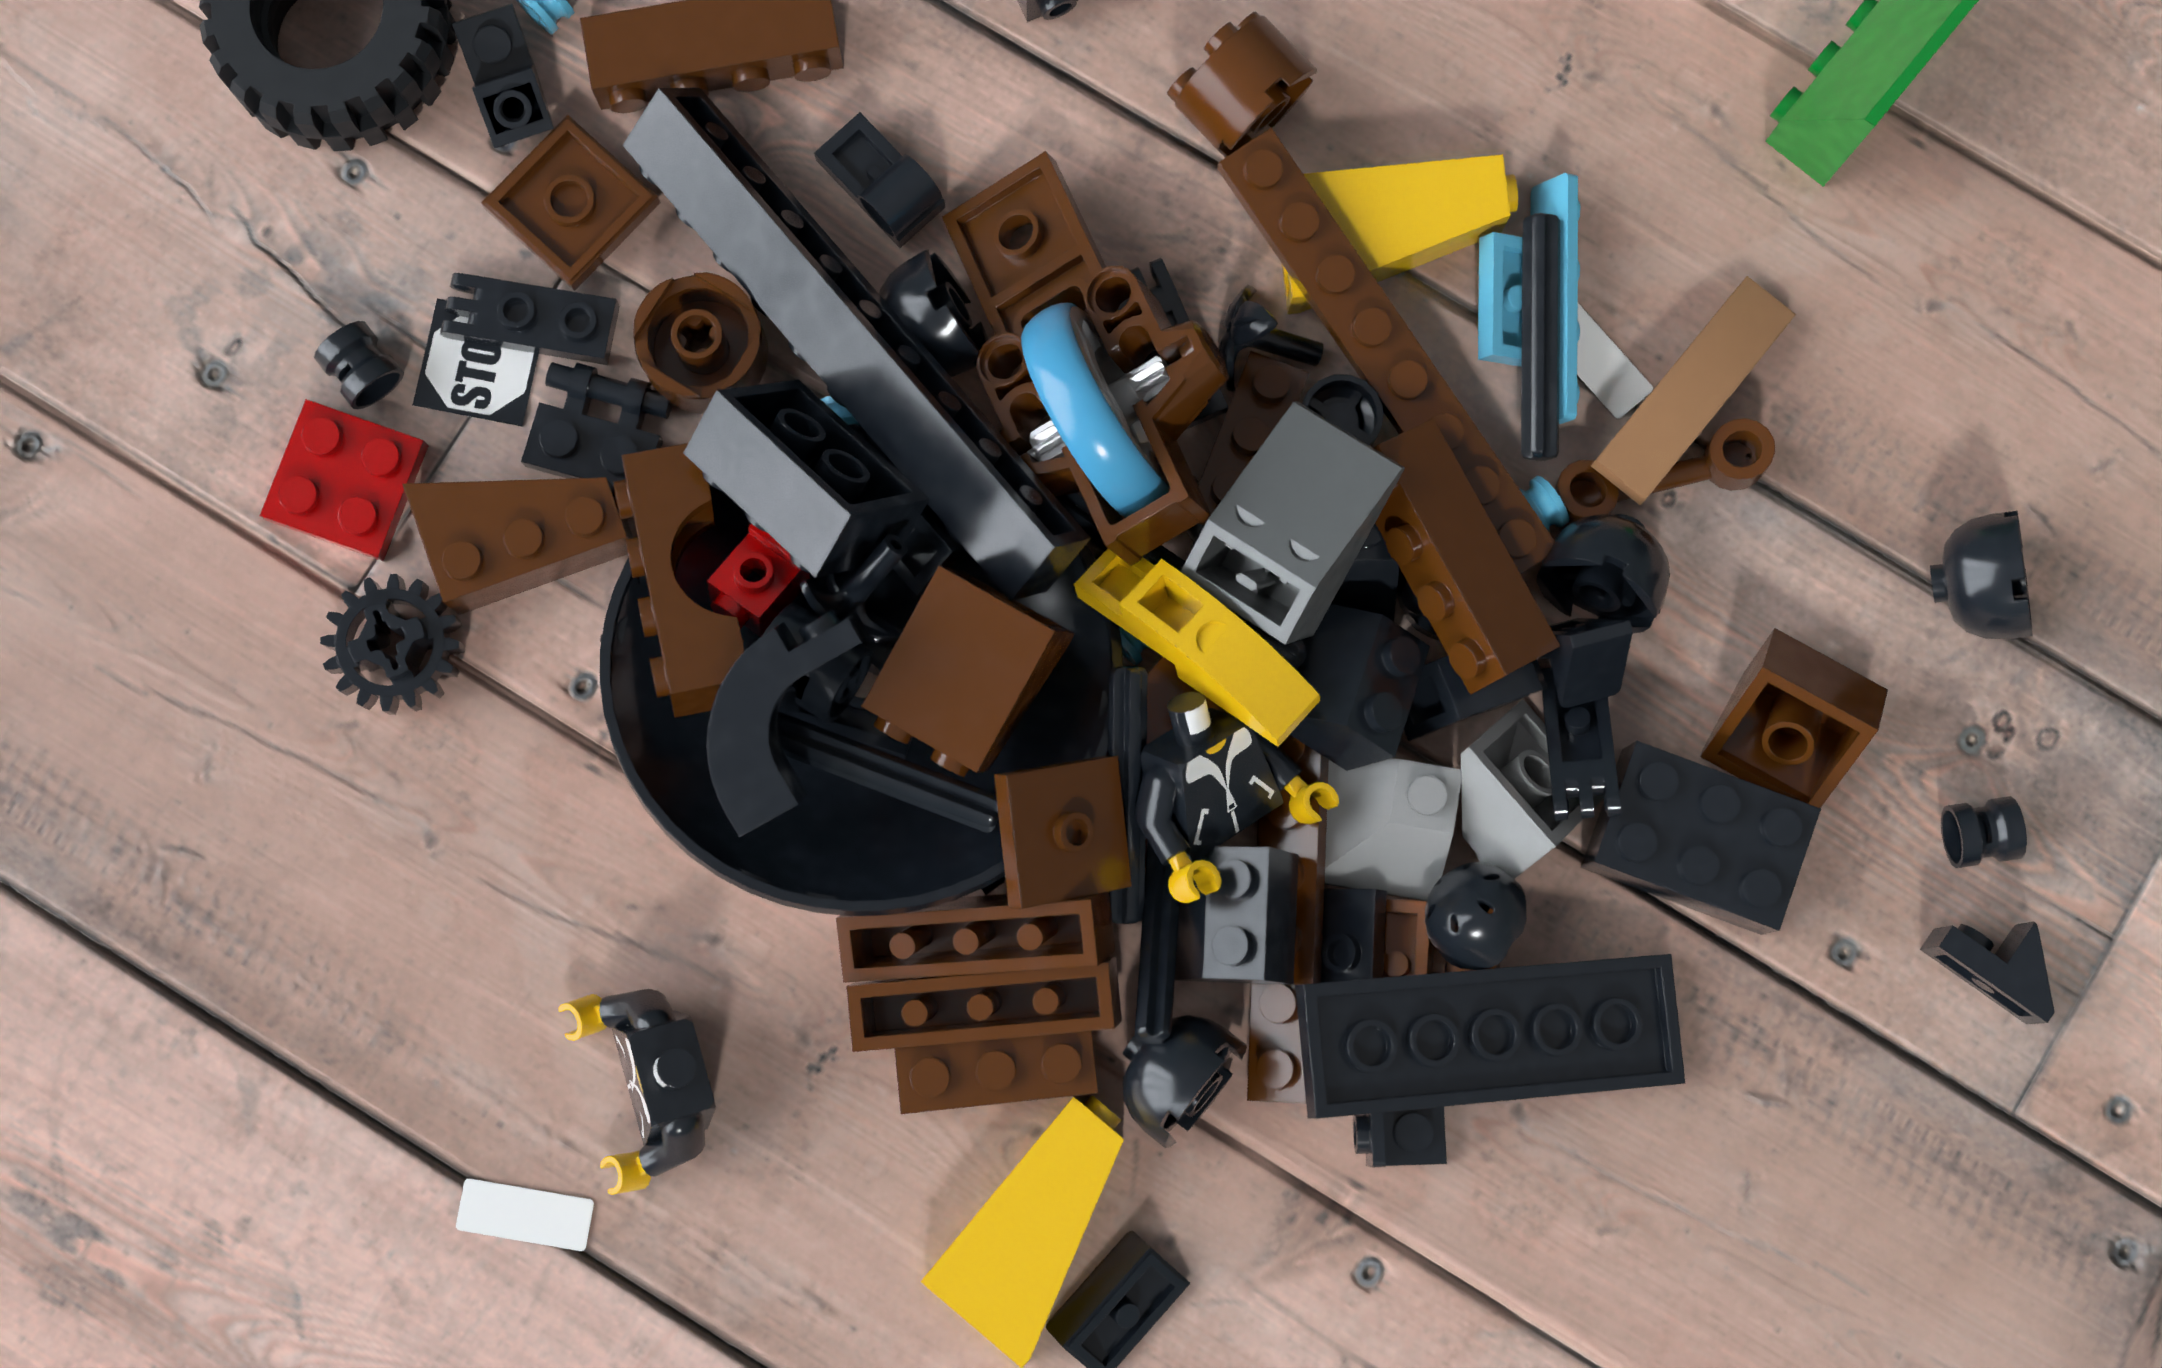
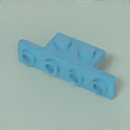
M1563 173L1534 186L1531 189L1530 215L1546 213L1556 215L1560 219L1559 424L1576 418L1577 404L1580 396L1579 384L1577 382V343L1580 336L1578 322V280L1580 276L1578 220L1581 207L1578 200V176ZM1492 232L1479 238L1478 360L1522 367V237Z

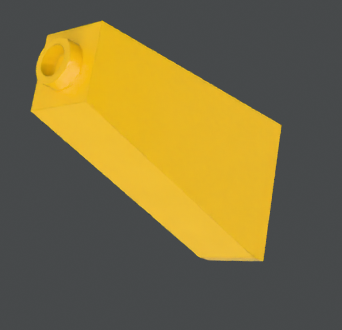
M1503 154L1303 173L1377 282L1478 243L1480 237L1489 233H1502L1511 215L1510 212H1516L1518 209L1516 177L1514 174L1506 175ZM1281 263L1287 313H1297L1311 308V305Z
M1093 1095L1090 1096L1084 1105L1074 1096L921 1280L922 1284L1021 1368L1026 1365L1033 1354L1124 1141L1114 1131L1121 1122V1119Z

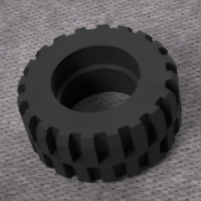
M200 0L199 8L208 18L199 25L202 42L212 54L209 61L220 79L252 117H256L265 129L280 138L290 135L298 146L314 150L320 147L322 139L328 143L334 152L352 151L354 149V139L365 138L368 144L373 146L387 141L388 137L385 130L397 123L405 131L419 120L413 110L421 102L427 106L433 105L442 92L435 79L437 75L444 77L450 75L454 56L447 46L457 41V36L452 26L455 20L449 11L452 7L451 0H383L381 21L373 38L365 48L341 64L320 69L296 67L285 63L279 56L278 38L280 28L287 12L297 0Z

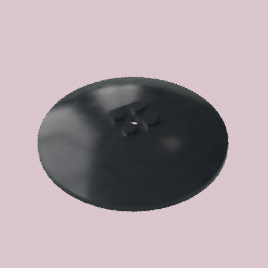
M709 484L715 526L698 536L686 548L678 563L675 578L680 588L693 602L706 610L714 612L710 606L712 602L710 601L707 580L749 533L748 527L751 523L746 517V512L724 491ZM1085 545L1047 592L1016 600L1075 633L989 771L976 773L969 769L965 777L960 776L934 762L930 757L935 748L912 736L908 744H905L881 732L873 726L878 716L861 707L866 697L854 696L837 719L831 723H825L798 706L795 701V691L791 690L786 693L780 712L996 794L995 774L1106 756L1108 752L1109 672L1112 668L1123 666L1122 640L1117 624L1077 596L1074 583L1095 562L1090 549ZM965 550L951 568L965 571L990 585L986 579L985 571L971 554ZM629 558L627 559L611 596L604 620L600 646V689L604 717L613 750L630 787L643 808L661 830L689 857L719 878L753 895L788 907L815 913L843 916H880L923 910L957 900L985 888L1005 876L999 820L993 831L986 833L787 757L788 761L808 794L797 806L739 837L718 800L711 780L707 755V734L711 711L675 718L670 695L657 698L649 659L662 656L658 635L644 636L637 598L650 596L646 576L633 578ZM892 569L867 598L865 609L867 612L881 617L901 634L922 595L916 596L896 571ZM752 571L745 580L758 582L763 577ZM810 574V579L817 581L828 589L826 584L827 575L815 578ZM801 591L793 602L820 617L809 606ZM839 614L837 615L839 620L843 619L842 616H840ZM745 626L740 630L744 650L748 649L760 638ZM863 641L861 644L874 651V657L868 672L878 677L885 664L887 644Z

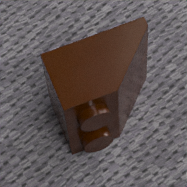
M1774 628L1741 676L1702 749L1700 757L1742 780L1821 808L1878 732L1888 689Z

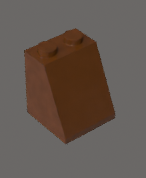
M939 565L861 707L878 716L873 726L886 735L905 744H908L912 736L935 748L930 758L947 770L963 777L966 776L969 769L976 773L989 771L1069 646L1075 633L1016 600L1010 601L1004 594L967 572Z

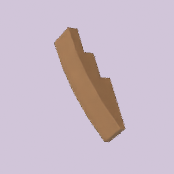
M1746 276L1592 463L1591 467L1637 504L1641 505L1796 314Z

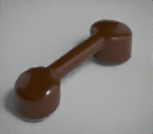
M1747 418L1731 420L1722 425L1712 436L1703 456L1676 462L1651 494L1710 480L1722 489L1730 491L1744 490L1756 484L1771 465L1775 454L1774 438L1769 429L1758 421ZM1578 460L1569 464L1561 472L1557 480L1555 490L1567 509L1570 523H1573L1578 518L1593 515H1611L1617 502L1631 499L1591 467L1594 462L1592 460Z

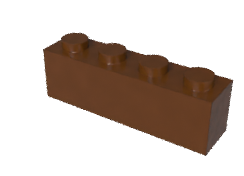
M682 0L580 18L592 92L601 110L611 109V111L616 113H632L644 109L658 88H701L707 96L709 91L734 88L738 92H753L768 87L770 81L795 77L796 80L803 82L817 81L828 77L831 74V70L844 68L832 0Z
M1434 418L1376 445L1374 449L1404 466L1405 469L1375 524L1386 542L1389 554L1399 565L1414 592L1420 610L1430 621L1445 648L1452 668L1461 677L1469 694L1471 695L1558 648L1560 646L1558 640Z
M1109 891L1025 909L1009 908L1007 894L961 897L957 900L923 910L892 915H840L836 917L843 983L1098 966L1115 952Z
M1116 956L1108 957L1098 966L861 981L846 986L853 1052L1115 1029L1122 1022Z

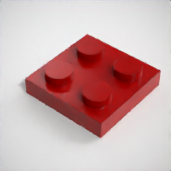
M306 399L259 516L274 524L384 562L408 500L402 484L415 482L429 445L422 439Z

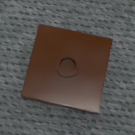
M569 115L481 202L488 213L574 291L661 203L659 197Z
M1099 756L994 775L1009 908L1025 909L1132 887L1118 756Z

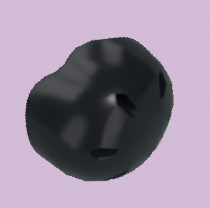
M1484 862L1463 864L1446 873L1433 886L1425 906L1427 936L1448 963L1462 969L1482 970L1498 965L1507 955L1512 943L1523 933L1527 921L1526 895L1522 886L1499 867ZM1490 908L1494 910L1493 913L1488 914ZM1455 925H1456V926H1459V930H1458L1456 933H1455Z

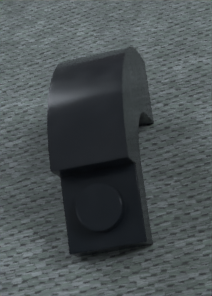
M834 610L820 616L798 629L804 640L800 644H797L784 621L746 649L725 676L717 692L710 714L707 734V755L711 780L716 795L739 837L797 806L808 794L788 761L780 742L778 729L780 708L787 691L797 679L862 643L869 636L857 612L842 620H839Z

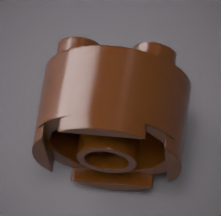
M1255 11L1248 15L1237 27L1232 22H1228L1220 28L1204 47V50L1210 57L1197 71L1193 67L1185 71L1171 85L1167 95L1175 102V107L1226 158L1253 140L1248 135L1251 131L1258 133L1267 125L1273 128L1308 90L1313 82L1310 76L1316 74L1317 69L1265 16H1260Z
M708 272L694 273L692 276L675 280L671 278L654 287L644 298L637 310L633 323V338L638 361L654 389L668 399L673 406L687 412L704 414L716 390L759 385L767 366L768 341L755 307L747 294L732 281ZM710 336L713 344L707 350L699 348L696 352L692 351L689 344L694 339L704 342Z

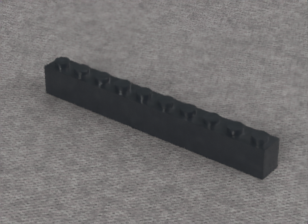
M658 88L623 143L624 148L639 164L641 174L649 182L658 186L675 206L676 214L680 220L698 233L713 251L715 261L723 269L732 273L749 293L754 307L760 313L769 317L789 340L788 344L793 353L807 362L823 380L832 399L845 407L863 427L868 441L877 450L884 453L897 469L930 499L927 504L945 524V530L957 544L965 547L982 567L990 585L1004 594L1010 601L1047 592L1091 539L1089 535L913 332L900 320L893 309L701 88Z

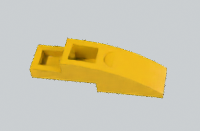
M1107 549L1074 583L1079 599L1175 664L1179 679L1277 747L1281 745L1320 702L1319 693L1269 643L1215 597L1163 559L1156 565H1153L1142 557L1141 561L1130 566L1110 549Z

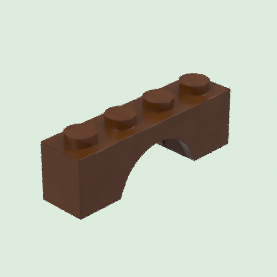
M688 443L621 455L626 479L613 481L620 519L633 517L637 537L625 539L632 577L646 576L650 595L637 598L644 636L658 635L662 656L649 659L657 698L670 695L675 718L711 711L725 676L733 664L745 652L738 618L717 614L699 606L683 592L675 578L678 563L686 548L698 536L715 526L709 484L703 477V471L684 454Z

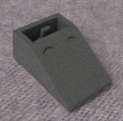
M1294 401L1208 518L1180 572L1215 597L1224 606L1283 644L1314 636L1405 467L1298 401Z

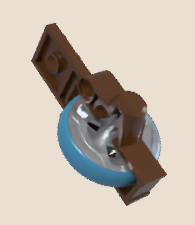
M1045 151L942 216V219L995 334L982 346L978 353L976 365L980 379L1002 426L999 433L1055 497L1081 492L1105 546L1132 566L1141 561L1142 556L1194 525L1198 523L1204 524L1211 516V512L1176 440L1209 403L1208 400L1227 381L1229 376L1219 349L1199 323L1191 320L1171 326L1160 301L1129 269L1122 266L1106 267L1057 162ZM1033 225L1030 240L1023 247L1010 250L1009 244L1013 233L1022 226ZM1130 298L1127 304L1121 310L1117 311L1120 304L1124 302L1126 299ZM1156 350L1157 353L1161 356H1155L1144 363L1145 359L1152 351ZM1021 365L1018 372L1011 377L1014 369ZM1044 417H1050V421L1037 428Z

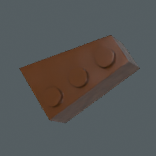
M606 477L402 484L443 603L458 615L628 554L625 539L633 538L627 519H620L615 489Z

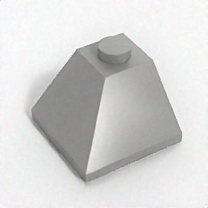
M1523 699L1461 753L1462 837L1475 851L1480 862L1497 866L1515 879L1555 848L1583 820L1580 814L1579 797L1567 798L1569 802L1568 820L1555 821L1545 724ZM1605 795L1593 796L1594 808L1604 799Z
M1390 758L1346 771L1329 760L1328 784L1338 794L1339 804L1335 808L1327 809L1325 884L1350 889H1379L1387 891V895L1427 901L1433 886L1443 875L1451 845L1461 788V769Z

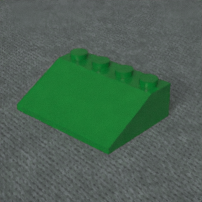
M1864 0L1845 24L1854 32L1842 47L1831 40L1808 69L1816 79L1804 93L1793 86L1770 114V117L1777 121L1778 125L1765 142L1824 187L1979 0Z

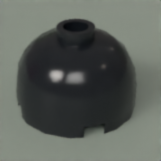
M928 249L924 250L889 274L879 294L951 377H954L977 366L978 353L989 339L981 321L970 329L972 319L965 304L971 303L952 271L935 252L930 255Z
M2018 510L1988 514L1964 523L1955 529L1945 542L1942 558L1943 564L1930 565L1934 602H1947L1954 622L1967 633L1985 639H2011L2033 636Z
M1624 514L1593 515L1578 518L1554 538L1555 543L1547 557L1542 560L1536 581L1543 596L1553 606L1571 617L1574 604L1598 616V619L1630 620L1633 634L1645 632L1651 627L1654 618L1660 614L1665 601L1670 579L1668 558L1662 546L1639 520Z
M1193 1015L1172 1018V1033L1164 1043L1155 1045L1142 1044L1133 1036L1123 1051V1055L1131 1061L1123 1076V1100L1130 1116L1164 1148L1171 1147L1177 1141L1168 1132L1177 1124L1187 1132L1192 1128L1232 1077L1233 1073L1223 1066L1231 1052L1242 1060L1246 1053L1247 1045L1216 1022Z

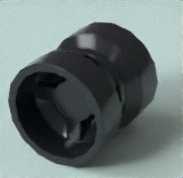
M365 321L352 322L338 329L319 345L314 355V359L328 376H336L342 383L340 393L354 410L369 407L383 399L398 386L404 375L403 370L391 355L381 354L377 348L378 338Z
M2013 797L1990 799L1984 807L1973 808L1968 803L1948 805L1943 808L1941 814L1942 840L1947 857L1955 868L1979 865L1982 859L1987 857H1994L1999 862L2017 860L2024 857L2027 847L2025 821L2020 806Z

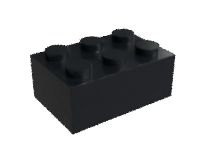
M799 379L716 390L684 451V454L703 471V477L710 485L724 491L746 512V517L751 524L771 535L790 553V559L798 568L812 574L815 578L859 568L888 534L898 536L905 543L914 524L930 500Z
M1635 741L1623 748L1616 765L1621 815L1607 816L1603 802L1580 868L1760 935L1780 931L1821 809L1640 741Z

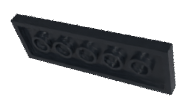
M1671 954L1295 985L1308 1119L1686 1084Z

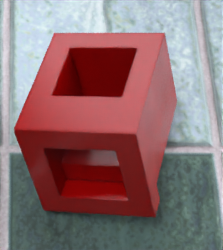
M751 524L748 527L749 533L707 580L710 601L712 602L710 606L714 613L737 617L740 630L745 626L759 637H762L774 618L802 591L800 583L810 579V574L798 568L790 559V553L771 535ZM752 571L763 577L758 582L745 580Z

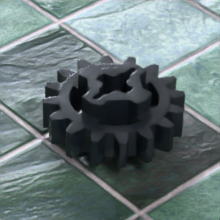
M390 574L386 589H382L372 578L364 579L366 595L358 598L354 594L345 591L341 596L349 608L344 615L330 611L326 615V618L337 626V631L334 635L320 637V644L336 652V656L329 658L323 663L324 669L331 674L344 673L345 675L336 685L337 690L348 696L360 689L356 704L367 710H370L376 704L378 698H380L382 711L389 715H396L400 700H404L408 707L414 711L422 710L420 694L428 691L434 696L441 698L444 695V691L437 682L443 674L448 677H458L460 671L450 664L448 660L451 654L465 652V645L450 638V633L462 626L461 620L455 615L441 616L448 606L443 603L440 593L426 600L429 586L419 579H416L410 585L408 591H406L404 579L398 574ZM393 604L415 607L425 617L419 619L416 616L404 620L400 617L399 612L395 610ZM366 618L367 621L359 638L354 640L358 627ZM390 629L404 638V640L396 644L398 653L395 656L396 660L382 651V649L390 645ZM433 649L427 665L420 672L419 667L426 652ZM381 668L385 670L386 676L391 680L392 685L386 686L372 683L361 672L364 670L372 672Z

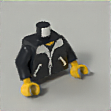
M1198 692L1183 693L1173 697L1168 702L1167 709L1173 729L1144 746L1140 755L1142 781L1134 813L1135 819L1163 866L1170 864L1174 872H1172L1169 878V891L1175 900L1182 903H1190L1200 899L1198 889L1205 895L1219 890L1221 877L1216 866L1209 861L1197 860L1214 850L1215 846H1220L1282 805L1281 792L1284 789L1291 795L1289 802L1290 813L1299 823L1314 824L1322 821L1319 814L1310 805L1311 795L1316 798L1319 805L1328 810L1337 807L1339 804L1338 794L1332 786L1324 782L1307 785L1299 776L1303 771L1301 767L1280 746L1277 747L1236 717L1213 708H1208L1205 696ZM1193 879L1195 880L1198 889L1195 887Z
M653 989L605 996L604 998L596 994H590L560 1005L558 1008L559 1012L570 1010L577 1020V1029L565 1033V1037L568 1040L575 1041L605 1030L606 1027L612 1028L644 1145L640 1151L606 1156L601 1161V1169L616 1167L618 1171V1183L614 1188L607 1190L608 1194L614 1195L645 1189L649 1185L651 1177H656L696 1158L705 1146V1130L710 1125L716 1106L691 1016L672 1010L664 994Z

